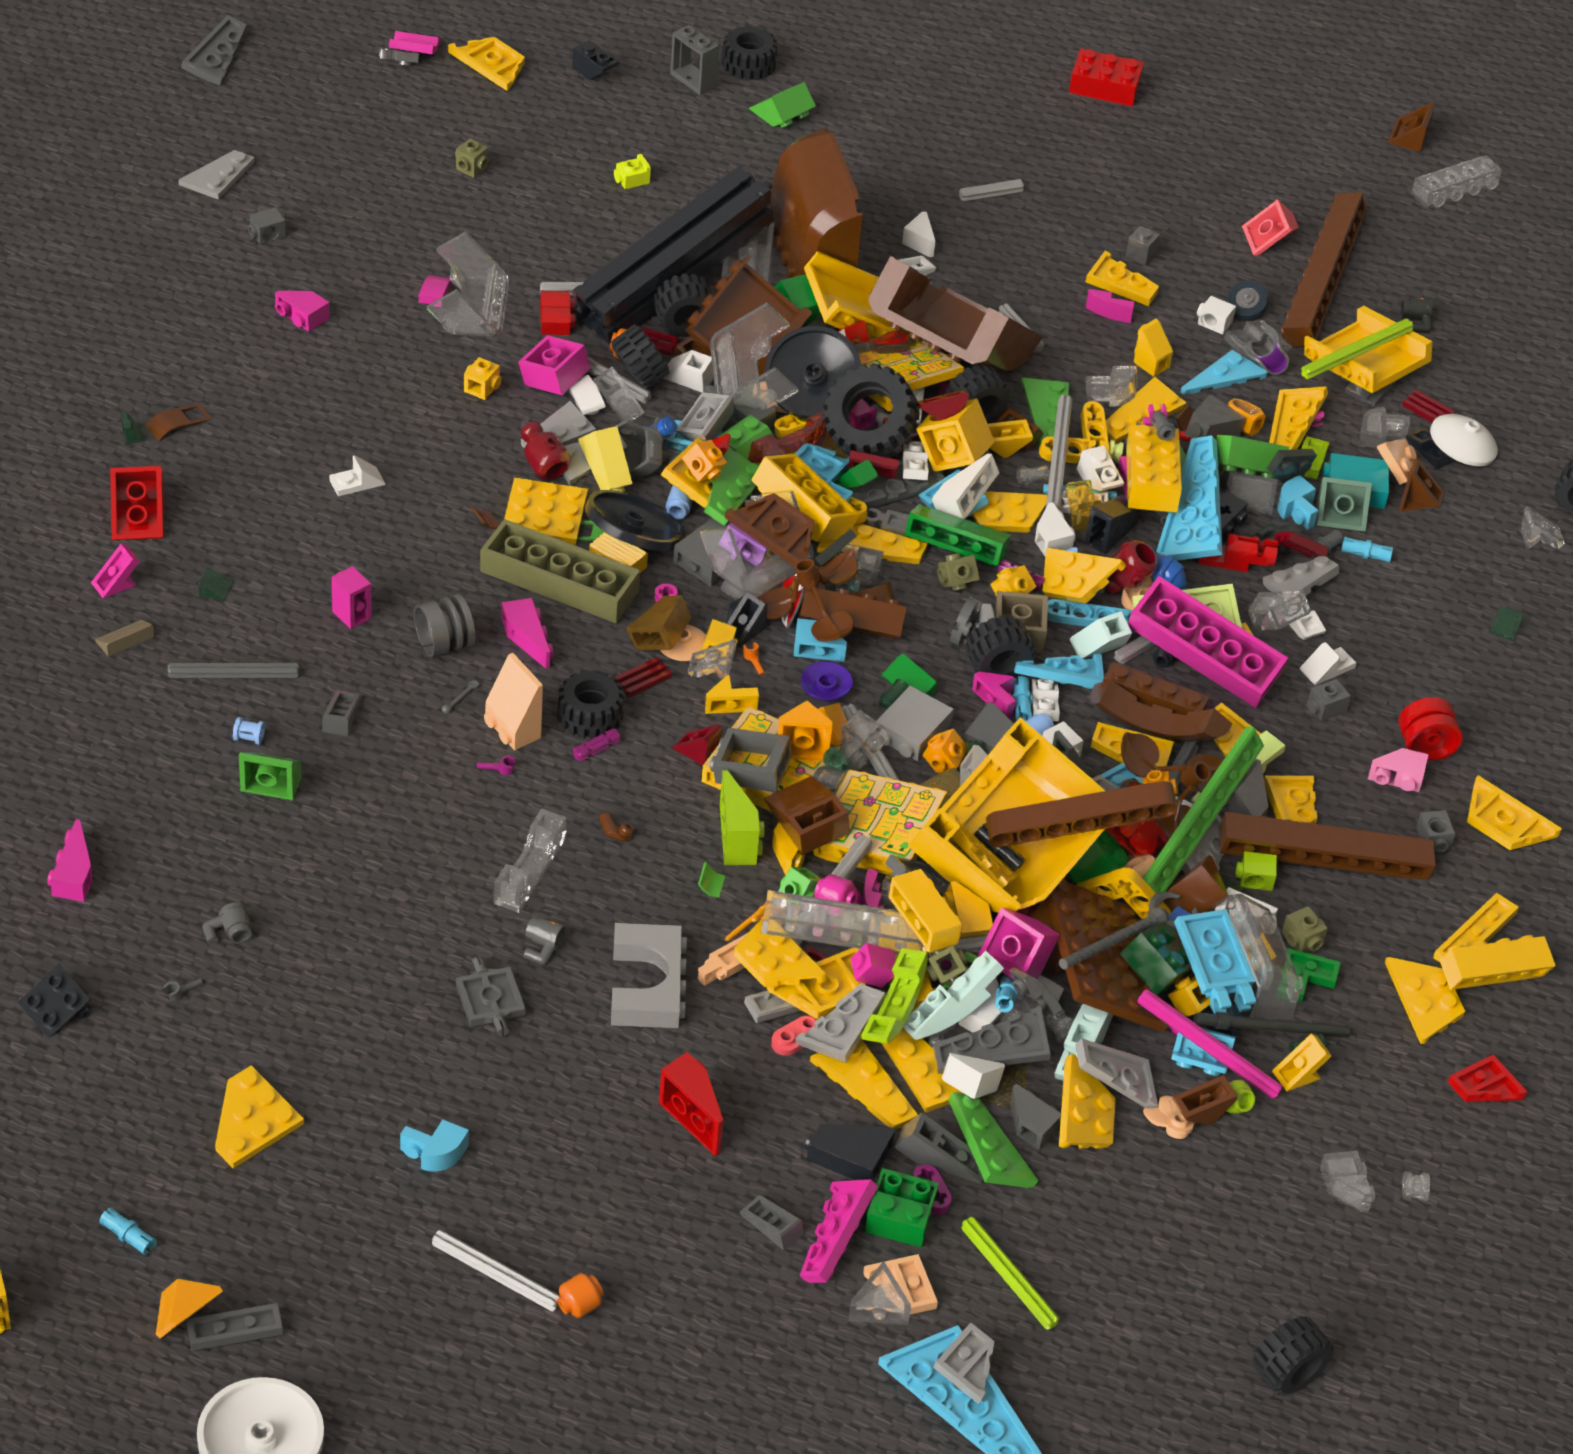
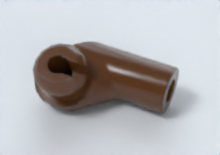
M609 812L602 813L599 816L600 824L607 837L622 842L631 839V835L634 833L631 824L622 823L621 826H617Z

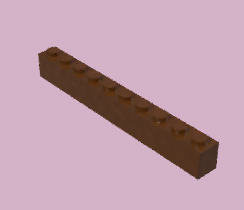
M1363 192L1337 193L1334 201L1330 204V211L1328 216H1325L1323 229H1320L1318 241L1314 244V251L1309 256L1308 266L1303 271L1302 281L1298 283L1296 296H1293L1292 306L1287 311L1286 321L1281 326V335L1289 346H1304L1305 336L1317 340L1367 212Z

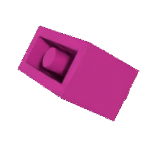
M353 566L332 576V612L350 629L372 618L371 583Z

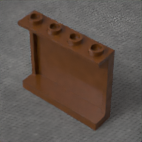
M747 256L742 261L737 259L729 268L732 273L728 278L723 276L715 286L718 289L714 295L710 293L701 303L704 306L700 312L696 310L687 320L690 325L685 331L743 382L752 386L765 373L767 357L777 341L787 333L800 328L812 312L807 307L799 310L747 264L750 259Z

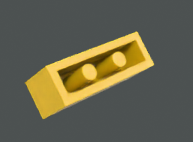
M922 869L892 877L889 899L927 951L930 953L958 944L960 932L962 931V922L953 913L946 899L939 894L932 880L927 878Z

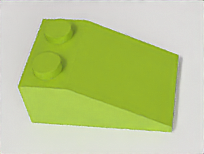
M722 770L719 805L724 865H757V856H762V839L759 838H764V821H759L757 808L729 771Z

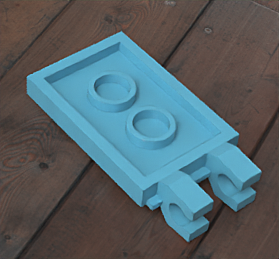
M1227 909L1178 916L1174 924L1202 994H1205L1206 998L1210 997V1006L1213 1013L1227 1012L1226 1008L1232 1006L1228 994L1235 993L1234 1001L1239 1012L1249 1011L1251 1004L1256 1002L1251 987L1255 979Z

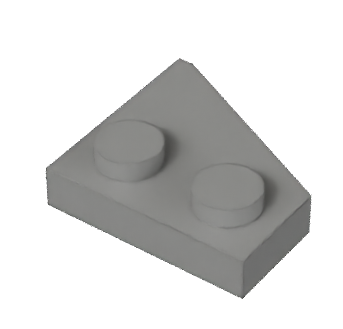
M970 1323L939 1357L933 1368L980 1404L985 1396L984 1389L986 1378L989 1374L990 1357L993 1353L995 1341Z

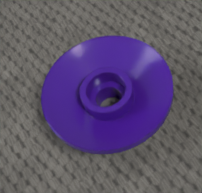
M833 662L811 664L801 675L803 690L818 700H839L845 697L852 688L853 680L849 671Z

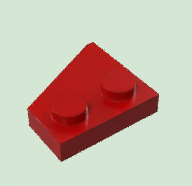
M1494 1054L1450 1075L1448 1080L1451 1087L1465 1102L1524 1100L1527 1095V1090Z

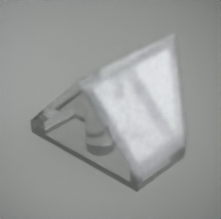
M885 1261L880 1264L851 1300L848 1321L908 1325L911 1304Z

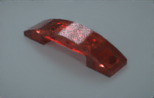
M825 410L809 416L804 428L784 437L776 439L772 434L753 441L748 460L752 463H761L765 456L794 454L805 443L814 445L825 430L826 423L823 420L822 414Z

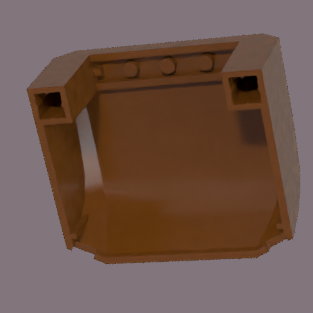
M823 128L804 135L793 142L781 154L774 175L771 193L774 222L769 225L771 236L775 235L776 250H781L782 265L786 264L787 279L805 275L804 267L817 251L856 268L858 264L863 217L862 212L857 213L855 201H859L858 191L832 131L828 132L827 128Z
M891 256L868 298L873 312L891 321L890 327L899 332H902L903 328L910 331L908 336L920 343L922 339L929 341L928 347L941 353L942 349L948 351L947 357L958 363H961L963 359L972 365L981 366L985 364L991 366L997 374L1014 371L1021 367L1043 338L990 307L987 309L943 285L939 289L929 284L930 278Z

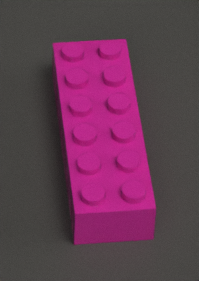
M1158 576L1133 609L1128 621L1129 628L1257 708L1281 675L1288 660V657L1160 576Z

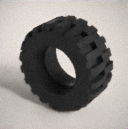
M872 363L871 368H868L866 364L858 365L859 369L854 371L851 367L845 370L847 375L844 377L839 375L834 380L836 385L834 387L829 386L826 392L829 398H825L823 401L825 411L822 413L823 420L826 423L825 427L838 448L840 447L848 456H850V452L853 450L890 458V453L895 451L898 454L903 450L901 446L904 443L909 445L912 441L910 434L917 431L918 425L916 421L919 420L920 413L917 408V399L904 377L900 373H895L888 366L882 369L880 364ZM869 395L888 397L893 404V409L889 419L881 427L870 431H861L851 425L850 414L859 400Z

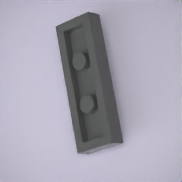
M278 1303L186 1319L192 1351L283 1335Z

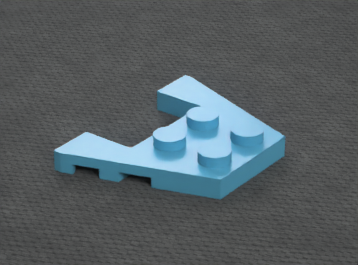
M805 443L795 454L849 503L853 492L834 483L845 471L850 470L849 457L844 459L835 456L836 451Z

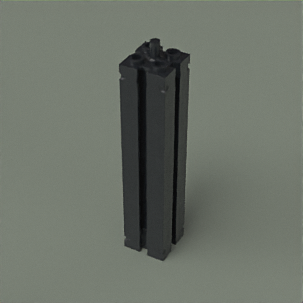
M739 167L731 171L730 175L723 177L586 279L582 285L574 288V302L579 306L576 308L578 321L590 330L594 329L596 334L608 344H611L614 332L617 333L621 328L629 329L634 324L638 325L656 311L654 295L658 292V287L664 285V281L667 279L671 280L676 275L680 277L682 274H687V276L695 274L697 278L703 276L760 233L765 226L767 227L774 222L773 207L770 204L772 203L770 189L773 187L771 182L768 180L764 183L758 180L755 182L751 173L745 172Z

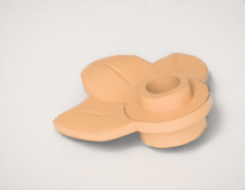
M1162 1096L1157 1108L1143 1109L1144 1115L1151 1123L1166 1127L1167 1134L1173 1138L1184 1139L1193 1130L1195 1122L1186 1121L1172 1096Z

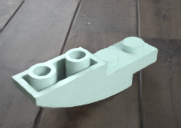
M985 951L974 960L961 977L953 982V985L947 991L939 985L934 991L929 993L922 1004L915 1011L911 1012L903 1028L917 1040L954 1025L968 1016L991 996L985 988L1004 967Z
M1082 1004L1064 1042V1051L1055 1071L1056 1079L1064 1081L1065 1058L1072 1053L1077 1056L1075 1046L1077 1042L1085 1039L1102 1044L1113 1014Z

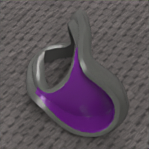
M1273 327L1266 328L1259 340H1251L1243 347L1247 356L1257 362L1264 370L1268 371V374H1282L1289 366V356L1283 349L1279 334ZM1269 336L1273 340V348L1266 355L1259 356L1253 347L1262 346Z

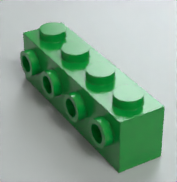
M920 504L910 512L904 534L941 549L960 553L962 556L974 555L975 559L994 566H998L1006 558L1011 539L1010 534Z

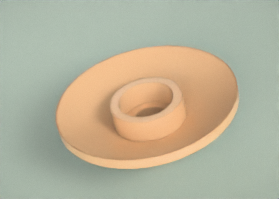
M687 625L671 650L660 651L665 656L678 661L699 658L706 635L700 629Z

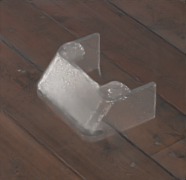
M465 231L436 248V251L451 265L450 280L454 286L461 290V293L456 289L427 305L426 309L443 325L447 332L454 335L493 338L501 334L503 330L509 279L505 271Z
M768 302L717 331L711 338L710 349L715 394L729 395L733 400V407L767 410L798 392V388L776 367L760 376L758 374L757 360L765 357L770 352L771 338L790 327V323Z
M793 490L761 494L763 498L775 493L800 510ZM731 528L703 530L700 532L713 571L744 595L748 591L756 597L761 596L796 573L794 566L770 549L767 550L763 561L757 566L741 557ZM810 541L807 558L813 560L814 551Z
M1243 894L1229 895L1225 909H1227L1258 986L1255 996L1256 1002L1253 1004L1250 1018L1292 1020L1299 994L1303 991V981L1301 976L1297 975L1277 928L1275 914L1271 913L1269 908Z

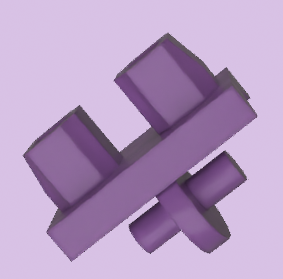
M732 523L727 526L720 542L721 545L733 551L732 558L734 560H738L741 556L757 567L762 563L768 550L767 547Z

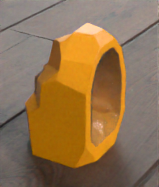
M1232 399L1228 402L1229 407L1246 417L1241 432L1250 437L1256 435L1263 427L1266 417L1261 408L1241 399Z

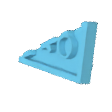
M1231 350L1182 386L1181 393L1193 394L1205 388H1222L1235 383H1245L1248 379L1257 377L1264 379L1267 377L1268 371Z
M1099 653L1093 654L1092 659H1083L1080 655H1074L1071 657L1046 658L1043 664H1034L1033 660L1016 662L1014 673L1053 680L1061 684L1079 685L1087 689H1093L1095 684L1103 682L1104 679L1102 654Z

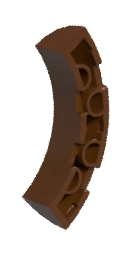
M1111 679L1095 684L1090 695V701L1111 717L1142 732L1180 741L1211 740L1225 735L1232 726V723L1215 708L1204 711H1189L1187 715H1182L1179 713L1174 714L1172 709L1153 704L1152 707L1147 704H1141L1137 702L1135 695L1126 691Z

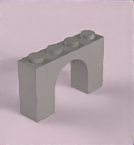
M615 923L613 960L652 963L663 970L667 977L659 985L651 988L612 987L611 1025L678 1028L679 1019H685V1002H680V997H685L686 980H680V975H686V959L681 958V954H686L687 937H681L682 926Z

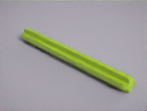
M1409 319L1401 320L1303 366L1301 368V375L1306 379L1313 378L1403 336L1413 330V322L1409 321Z

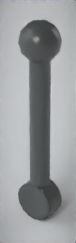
M471 680L467 689L451 703L442 706V712L450 714L452 708L473 689L479 687V682Z

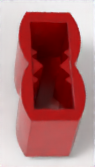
M541 290V335H570V328H575V314H571V312H574V298H570L569 291Z

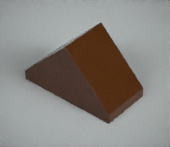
M1222 1075L1173 1096V1100L1186 1121L1211 1125L1237 1100V1095L1226 1077Z

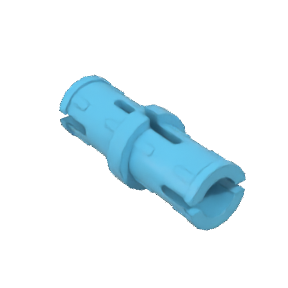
M1344 537L1341 552L1363 556L1364 559L1372 558L1390 563L1393 547L1371 543L1372 540L1362 541Z
M1018 676V683L1015 678L1013 685V698L1016 700L1015 717L1016 720L1021 717L1026 721L1027 718L1032 717L1031 704L1033 703V696L1029 692V679L1025 676Z
M1006 974L1002 976L1000 986H997L995 992L997 998L995 1006L998 1008L1000 1005V1012H1009L1013 1008V1002L1017 999L1018 992L1012 985L1013 979Z
M108 1208L107 1211L109 1213L104 1211L101 1215L100 1224L118 1235V1240L123 1243H129L146 1256L149 1253L146 1250L147 1248L152 1250L157 1245L155 1238L137 1227L139 1226L138 1223L134 1220H127L113 1208Z

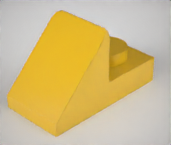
M727 675L706 694L705 713L744 712L748 706L757 710L758 688L732 689L730 676Z
M1311 1033L1272 1072L1288 1092L1321 1079L1316 1071L1332 1055L1320 1039Z

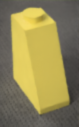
M618 427L594 431L579 438V444L600 490L625 492V487L631 485L632 480Z

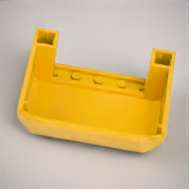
M1020 717L943 807L939 808L928 820L908 847L948 882L956 881L986 901L991 911L999 912L1001 907L1018 911L1044 901L1105 829L1012 845L1011 847L1024 857L1026 861L1014 872L1017 875L1014 881L1003 889L975 865L962 848H958L950 841V838L960 828L956 820H959L974 835L986 823L987 815L992 812L1098 793L1105 790Z

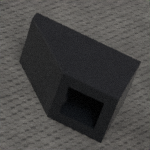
M590 40L573 48L572 68L588 80L619 65V61Z

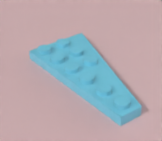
M1213 436L1192 438L1181 471L1182 490L1178 511L1168 512L1156 551L1158 554L1170 555L1176 561L1222 555L1217 441Z
M958 1325L879 1357L878 1365L985 1454H1042L990 1373L986 1378L985 1396L981 1403L978 1404L933 1368L939 1357L962 1333Z

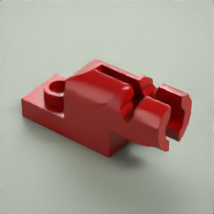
M1229 534L1227 545H1222V555L1199 558L1198 564L1242 572L1248 571L1249 564L1274 566L1279 540L1266 538L1265 541L1260 542V537Z
M1154 820L1106 828V831L1117 840V843L1120 846H1124L1134 857L1162 851L1169 841L1166 832Z

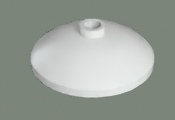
M1459 414L1441 415L1433 421L1430 427V433L1436 445L1444 453L1464 464L1486 466L1491 464L1498 454V447L1492 434L1481 423L1470 417Z

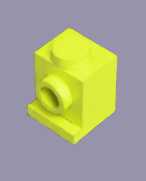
M639 154L637 159L616 163L614 178L617 183L622 184L624 189L649 184L651 167L643 155Z

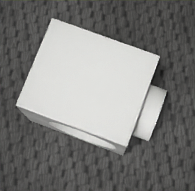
M1210 296L1198 308V324L1224 334L1233 322L1236 306Z

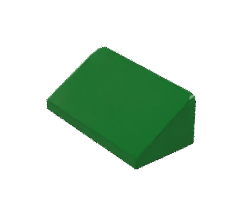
M905 654L898 656L882 674L901 693L909 686H912L930 697L936 694V680Z

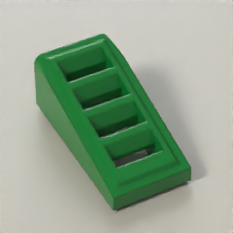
M865 460L851 468L834 483L844 488L858 487L873 480L878 474L870 461Z

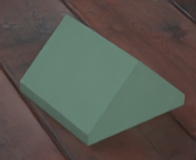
M1323 477L1317 499V526L1365 532L1372 483Z

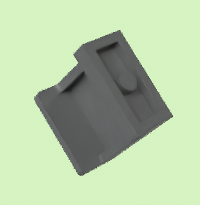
M711 518L674 545L673 562L710 587L718 582V573L735 561L732 558L733 551L720 544L728 524L723 526Z

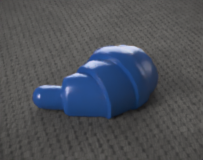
M1156 553L1158 566L1150 577L1155 581L1160 576L1177 588L1186 590L1187 580L1184 567L1174 557Z

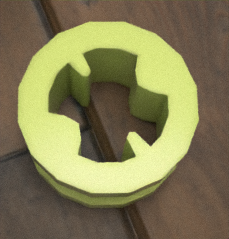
M1111 440L1109 443V455L1115 463L1119 464L1124 444L1122 442L1116 444L1114 440Z

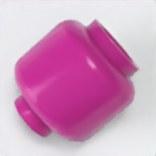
M833 874L821 878L814 892V897L821 908L837 914H843L848 910V907L853 908L858 896L851 880Z

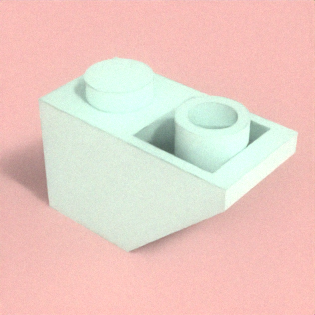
M1120 611L1096 620L1072 636L1070 641L1076 654L1086 659L1093 657L1095 653L1102 654L1125 646L1132 632Z

